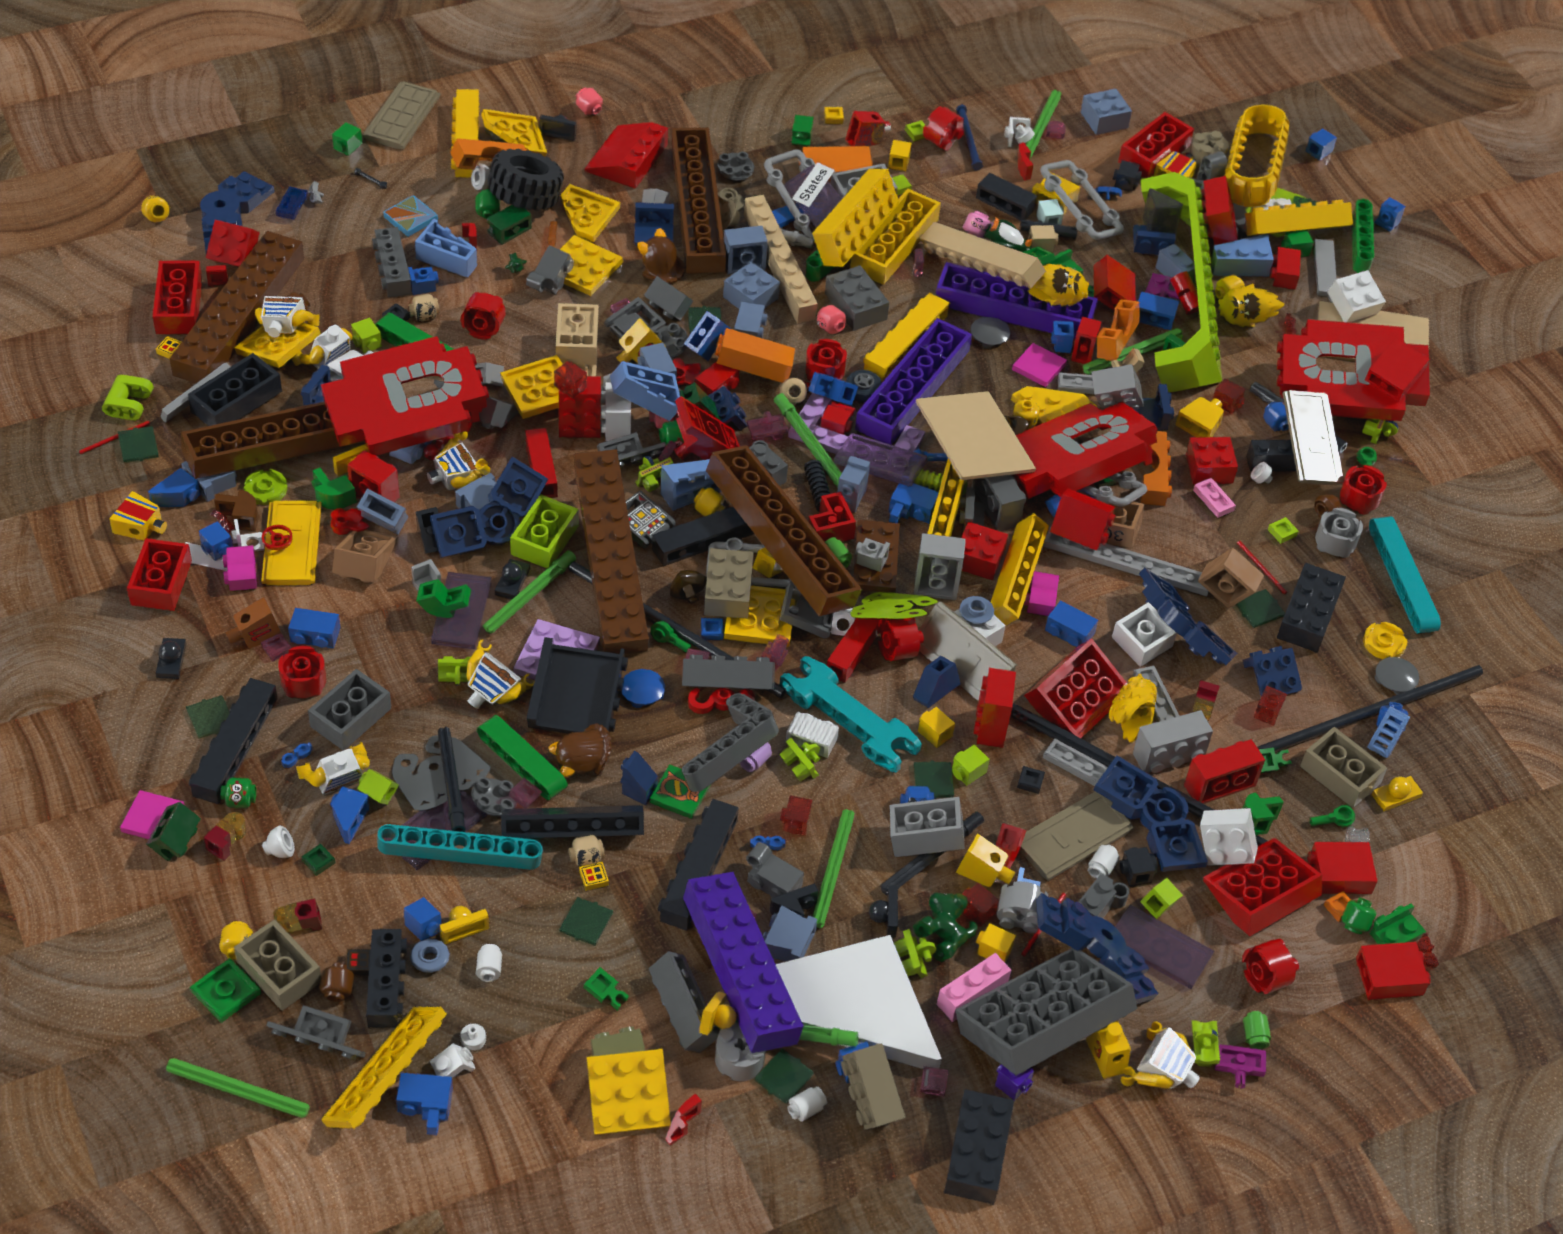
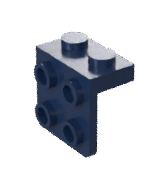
M635 203L634 244L638 246V242H646L654 237L656 230L659 228L665 232L666 238L673 242L674 204Z
M1133 226L1134 253L1159 255L1160 250L1175 243V234H1171V229L1168 227Z
M322 364L313 373L307 385L303 386L301 396L303 397L304 406L324 402L321 385L332 382L330 367Z
M1158 384L1155 398H1143L1144 406L1139 407L1135 411L1142 414L1150 422H1153L1157 430H1168L1170 419L1174 418V408L1170 405L1171 393L1168 392L1167 384Z
M723 386L708 395L715 402L721 422L727 424L732 421L740 430L748 427L745 421L747 416L744 410L739 407L741 402L735 392L731 393Z
M1282 646L1270 648V653L1263 654L1262 650L1249 653L1250 658L1242 660L1244 668L1254 667L1261 698L1268 699L1302 690L1293 648L1283 650Z

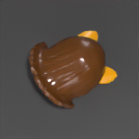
M661 228L656 230L654 237L646 242L637 243L638 249L643 255V264L646 268L642 272L644 278L654 281L656 276L669 284L676 283L677 280L683 277L685 265L680 257L677 256L675 245L670 239L666 238V234Z
M592 724L583 732L565 735L559 742L551 744L548 748L549 752L556 755V759L561 766L559 772L565 778L572 776L574 773L585 774L590 771H594L597 776H601L612 751L611 736L603 725Z

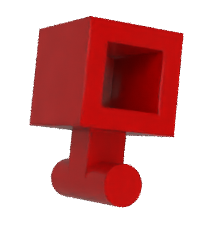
M832 401L821 418L820 427L843 435L846 432L850 433L853 426L851 416H854L855 408Z

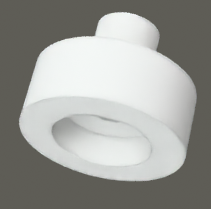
M1020 124L1016 127L1018 132L1015 138L1018 143H1026L1034 136L1030 126L1023 127Z
M1261 462L1252 470L1251 478L1258 484L1264 481L1269 483L1273 478L1270 475L1272 468L1265 462Z
M469 1024L461 1031V1044L468 1050L476 1051L485 1045L486 1032L482 1026Z

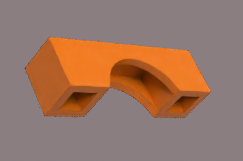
M457 138L450 153L457 168L475 170L479 161L492 162L494 156L502 150L522 149L526 151L524 144Z
M1120 299L1114 309L1111 328H1102L1097 336V358L1107 361L1118 359L1140 322L1139 301Z
M1158 431L1156 434L1157 443L1151 445L1153 463L1150 465L1155 471L1143 475L1141 483L1147 486V492L1140 497V503L1165 506L1167 498H1171L1172 486H1169L1171 471L1168 470L1171 456L1167 455L1170 450V441L1167 440V432Z

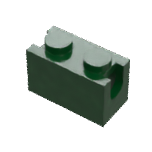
M510 205L487 218V223L490 225L487 233L501 245L532 229L531 213L525 210V208H517L514 205Z
M695 382L685 387L684 392L682 390L679 391L680 396L720 420L715 402Z
M181 802L167 806L146 845L167 861L171 860L174 855L180 858L186 853L190 838L196 834L198 830L197 825L201 818Z

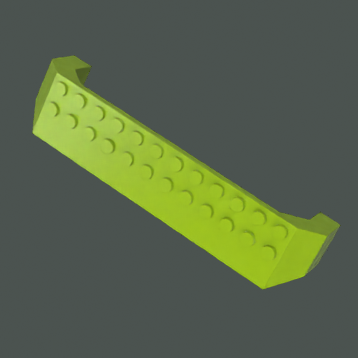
M1176 172L1141 179L1142 195L1150 219L1177 214L1191 227L1201 329L1182 347L1155 352V365L1161 384H1167V389L1170 393L1222 382L1217 316L1214 306V288L1210 267V249L1207 224L1204 221V210L1200 200L1202 198L1200 187H1196L1193 179Z

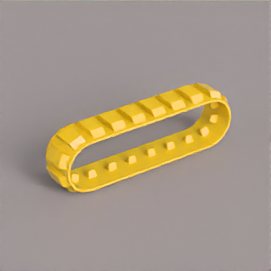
M1271 105L1251 106L1244 111L1237 122L1225 169V176L1232 200L1237 205L1244 207L1262 206L1268 203L1271 197L1275 195V191H1277L1290 126L1285 112L1278 107ZM1255 133H1265L1277 137L1279 140L1274 141V146L1277 149L1272 150L1275 158L1270 159L1273 167L1268 168V173L1270 174L1259 178H1249L1235 173V170L1240 169V164L1237 162L1242 160L1240 152L1244 151L1245 147L1242 146V143H1246V136Z

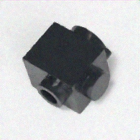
M1122 160L1119 169H1115L1112 179L1115 180L1114 187L1128 192H1132L1134 187H1138L1142 176V171H1139L1140 164Z
M1133 847L1124 851L1123 858L1120 861V870L1122 874H1125L1129 887L1152 883L1154 874L1158 872V864L1155 855L1149 854L1147 847Z

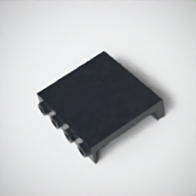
M544 637L527 714L528 728L570 734L583 732L590 725L599 724L606 727L609 734L614 732L616 719H613L614 711L618 712L620 706V698H617L618 691H622L624 686V678H621L622 671H626L628 666V658L625 657L624 649H621L620 654L555 645L553 638Z

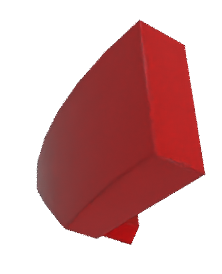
M1022 142L1019 143L1018 170L1024 181L1031 179L1034 165L1030 161V149Z
M462 223V237L469 238V244L477 249L475 223Z
M1002 823L995 846L1007 853L1008 858L1003 866L1010 869L1020 850L1026 830Z
M696 1093L680 1106L671 1122L666 1136V1142L670 1146L687 1135V1122L701 1113L702 1100Z

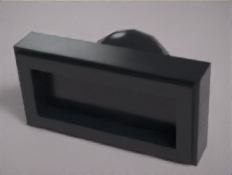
M541 114L539 117V129L541 135L575 141L577 122L568 120L563 115L551 117Z
M509 559L508 563L502 568V576L495 588V595L508 599H513L517 596L530 571V564Z
M163 638L158 650L159 659L156 668V678H180L187 644L186 639Z
M889 885L886 901L875 900L870 905L868 912L874 922H886V936L890 935L892 939L896 938L898 928V887Z

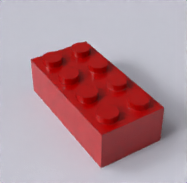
M1164 112L1122 144L1118 162L1121 164V161L1125 160L1140 164L1139 171H1142V177L1150 178L1155 173L1157 163L1172 152L1182 153L1191 145L1194 128Z
M200 260L159 261L152 316L156 334H188L197 323L202 287Z

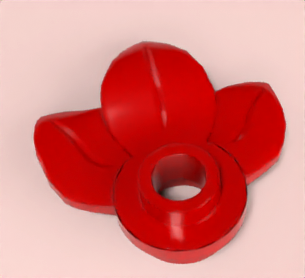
M680 358L673 360L677 369V385L693 384L695 378L700 374L701 364H685Z
M337 508L330 515L332 519L330 526L332 531L338 535H346L350 530L356 532L364 531L369 528V525L363 522L364 517L360 516L361 511L357 508H352L348 511Z

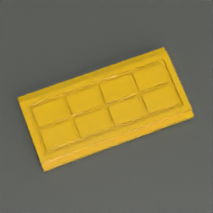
M269 502L267 528L272 525H284L292 531L293 540L283 550H270L265 547L262 584H315L321 502ZM282 529L273 530L275 533L283 534V536L290 535ZM268 532L265 542L271 545V535Z

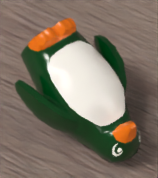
M997 217L991 221L983 235L984 238L989 239L991 242L1020 252L1032 248L1031 239L1025 240L1012 223L1006 220L999 221Z

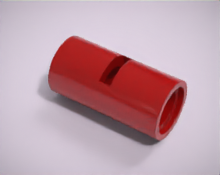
M1188 271L1173 276L1170 281L1186 314L1190 315L1199 311L1197 290Z

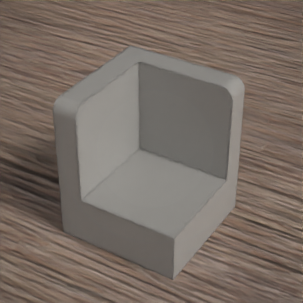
M656 188L644 189L642 203L669 204L670 193Z
M487 362L475 365L476 370L480 369L483 377L482 385L503 386L500 372H504V366Z
M432 559L411 567L412 582L417 591L422 583L436 579L441 581V574Z

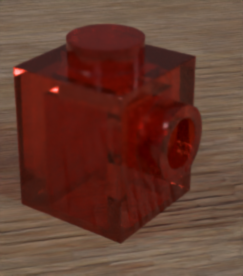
M568 360L554 371V386L562 393H566L574 398L587 388V372Z
M1224 378L1215 389L1213 399L1220 400L1222 409L1233 414L1237 408L1240 409L1246 399L1243 397L1246 389Z
M1266 686L1257 705L1254 718L1274 726L1283 708L1287 694Z
M790 795L787 808H782L780 821L784 822L783 831L790 832L791 834L806 835L811 815L812 799Z
M976 883L972 888L968 887L962 893L968 900V906L964 909L963 914L978 925L982 926L997 912L999 899L979 883Z

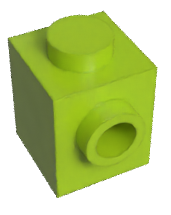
M370 318L351 324L353 343L356 347L360 348L363 354L382 347L381 332Z
M973 745L964 752L960 751L955 755L952 772L958 780H961L968 786L987 773L990 759Z
M368 769L360 777V785L357 789L379 803L388 805L399 784L377 771Z
M1166 878L1156 885L1140 902L1157 919L1167 912L1183 894Z

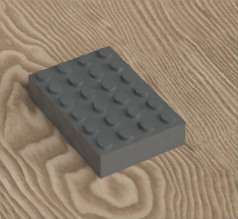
M1071 948L955 1009L960 1034L1017 1075L1039 1062L1045 1061L1050 1056L1065 1050L1072 1044L1087 1038L1094 1032L1107 1027L1110 1023L1127 1016L1129 1013L1137 1010L1133 984L1081 950L1077 951Z

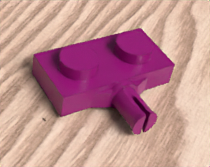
M1153 273L1145 293L1179 300L1176 291L1169 290L1172 277Z
M1219 1044L1220 1062L1215 1064V1070L1235 1074L1236 1088H1239V1086L1240 1089L1246 1087V1075L1265 1076L1266 1051Z

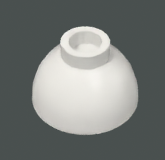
M481 163L476 165L471 176L472 185L476 190L488 188L487 181L490 168Z
M279 825L269 833L267 841L263 842V849L267 855L272 854L279 858L292 857L294 853L293 839L288 830Z

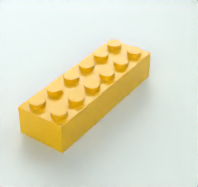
M868 169L812 233L824 266L843 267L899 202L888 169Z
M907 188L898 199L899 202L851 257L850 269L861 265L873 281L884 285L921 241L920 237L933 222L938 221L940 202Z

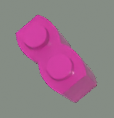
M253 545L228 547L227 554L223 555V565L228 570L223 572L224 583L229 584L230 591L256 589V564Z
M1034 571L1028 589L1030 593H1027L1024 605L1028 606L1027 613L1050 615L1056 604L1059 575Z

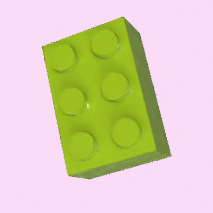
M540 494L510 537L511 555L541 567L549 568L578 528L579 509Z

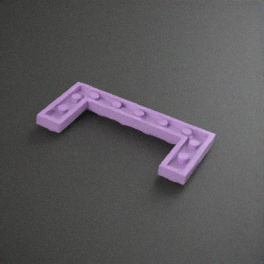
M811 394L799 415L824 450L848 459L850 456L869 461L870 467L902 478L917 446H920L925 437V431L906 425L890 452L818 426L827 406L831 405V399L818 394ZM791 427L788 437L803 442L795 429Z

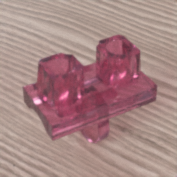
M769 411L764 412V418L747 421V426L754 442L757 440L763 441L764 437L769 436L775 440L782 439L783 434L788 433L789 430L782 414L771 416Z
M777 634L773 643L768 642L761 657L770 658V662L775 663V671L779 666L781 667L788 653V650L785 648L789 639L780 634Z

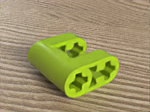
M118 375L102 405L103 412L115 418L139 420L144 410L143 405L138 401L127 398L128 396L149 398L154 389L153 383L145 378Z

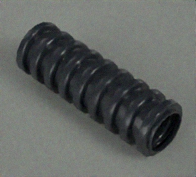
M810 460L805 463L804 471L815 508L819 512L821 496L831 494L821 462L819 460Z

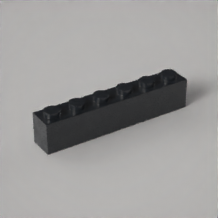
M730 507L652 535V550L664 567L708 551L709 546L713 542H727L730 538L742 539L754 535V532L736 509Z
M250 678L246 686H242L237 702L231 705L229 716L226 720L222 721L217 737L211 740L209 751L206 755L202 756L197 772L193 773L190 777L189 786L191 787L193 797L219 805L222 785H226L228 779L234 777L278 699L276 685Z
M712 799L709 807L705 806L701 816L703 820L694 829V839L692 843L688 842L685 848V858L683 861L680 860L675 871L677 875L675 879L669 881L667 887L668 894L666 898L662 897L658 906L660 922L686 931L688 930L692 917L683 899L688 879L713 875L737 824L739 807L716 799Z
M643 805L501 809V836L548 838L584 837L590 835H644Z

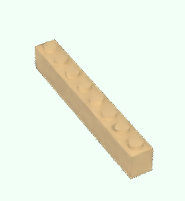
M764 195L745 198L744 216L749 227L763 226L768 241L766 261L774 278L780 281L779 288L796 323L815 320L818 303Z
M933 222L920 237L924 244L923 248L930 254L935 253L941 258L946 257L955 263H962L966 267L971 266L980 272L984 271L994 277H1001L1007 282H1015L1019 286L1032 288L1046 272L1037 257Z

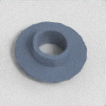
M972 596L962 601L960 613L970 623L983 624L993 617L994 607L987 599ZM972 607H979L982 610L976 611Z
M428 938L415 944L411 950L410 959L416 969L432 973L439 971L447 964L449 951L442 941ZM427 953H434L437 955L436 958L432 960H426L423 958V956Z

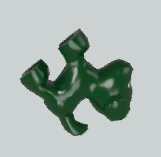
M934 892L929 898V907L932 910L934 919L931 916L923 917L912 927L915 935L919 938H926L936 933L944 940V942L936 946V951L932 954L939 962H945L947 959L952 958L957 949L968 938L974 936L977 931V924L973 921L969 922L968 929H965L956 922V919L962 915L964 909L968 906L967 897L960 893L943 894Z

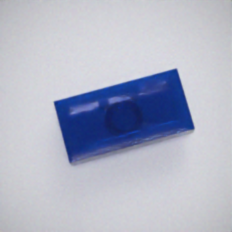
M289 186L276 209V216L295 220L308 196V191Z

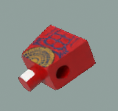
M853 111L845 140L850 146L870 147L877 145L881 142L883 133L890 132L891 124L889 121H884L878 112Z

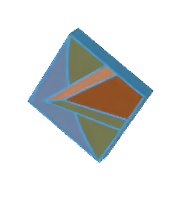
M414 195L383 212L384 218L395 227H398L407 237L428 226L434 218L438 220V215Z

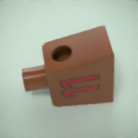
M264 597L234 614L233 618L237 627L225 632L231 644L244 639L248 648L283 637Z

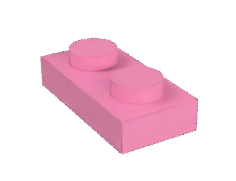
M1212 478L1194 485L1193 491L1217 518L1235 510L1236 505Z

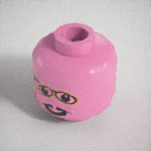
M976 210L974 213H969L964 222L963 230L968 234L984 238L983 235L991 223L988 220L989 216Z

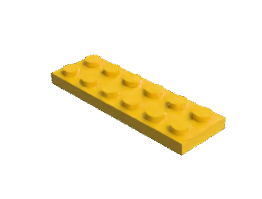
M413 1007L321 1119L326 1127L355 1129L364 1122L365 1115L380 1102L381 1095L385 1090L395 1083L396 1077L411 1063V1058L414 1054L425 1046L427 1038L441 1026V1021L447 1015L442 1007Z

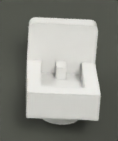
M455 1044L450 1045L430 1061L437 1076H450L453 1078L464 1069L470 1072L475 1069L471 1052L466 1047L462 1048Z

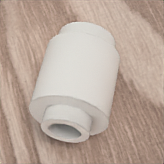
M1101 845L1088 864L1089 874L1096 879L1101 873L1108 877L1120 859L1117 849L1111 845Z
M483 945L478 952L476 976L484 982H492L500 977L502 953L497 945Z
M810 1087L789 1099L788 1111L793 1119H798L802 1122L823 1110L827 1100L819 1087Z

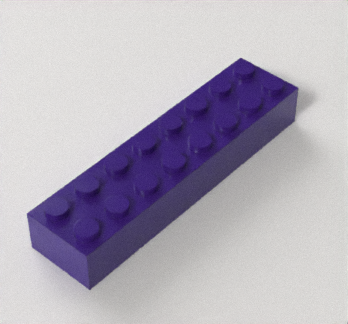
M948 262L945 263L936 289V296L949 302V308L984 317H994L1020 326L1052 333L1053 321L1073 322L1074 339H1076L1082 317L1093 319L1098 299L1088 296V298H1083L1072 306H1061V304L1051 306L1050 302L1042 301L1029 294L1028 290L1030 289L1026 286H1019L1015 282H1007L1003 278L994 277L987 272H980L977 269Z
M937 318L857 412L855 430L891 446L903 432L906 425H909L919 413L920 409L916 404V399L932 397L970 350L972 334Z
M729 872L688 879L683 899L722 988L726 993L729 1004L736 1011V1020L750 1052L756 1053L796 1045L804 1027L734 873Z

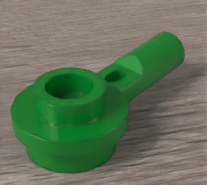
M1363 447L1357 452L1356 458L1362 465L1372 466L1377 460V454L1373 448Z
M656 622L650 628L651 635L655 640L659 642L668 641L686 653L689 651L691 645L678 638L673 633V628L667 622Z
M1341 805L1328 815L1310 817L1309 822L1311 826L1335 823L1341 827H1349L1354 823L1356 817L1350 806Z

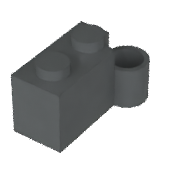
M549 245L535 271L528 275L526 285L537 291L543 292L546 290L556 295L558 290L563 287L567 273L571 272L574 260L570 254Z
M755 441L749 449L779 486L787 482L788 464L777 456L765 441Z
M757 843L747 855L746 860L753 867L748 873L747 882L755 889L762 890L773 898L802 887L804 872L773 855L771 849L766 844Z
M1101 873L1079 900V903L1092 916L1104 918L1112 907L1120 909L1125 906L1129 895V888L1123 883L1113 884L1111 878Z

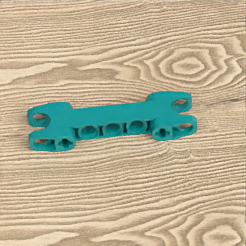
M804 656L800 660V669L807 676L806 678H796L789 673H784L780 676V685L787 689L786 693L792 701L803 709H808L815 705L864 743L861 746L863 753L876 765L897 773L901 769L902 761L894 750L903 749L912 755H917L921 751L922 743L907 725L897 718H892L889 722H885L836 684L839 680L836 673L824 663Z

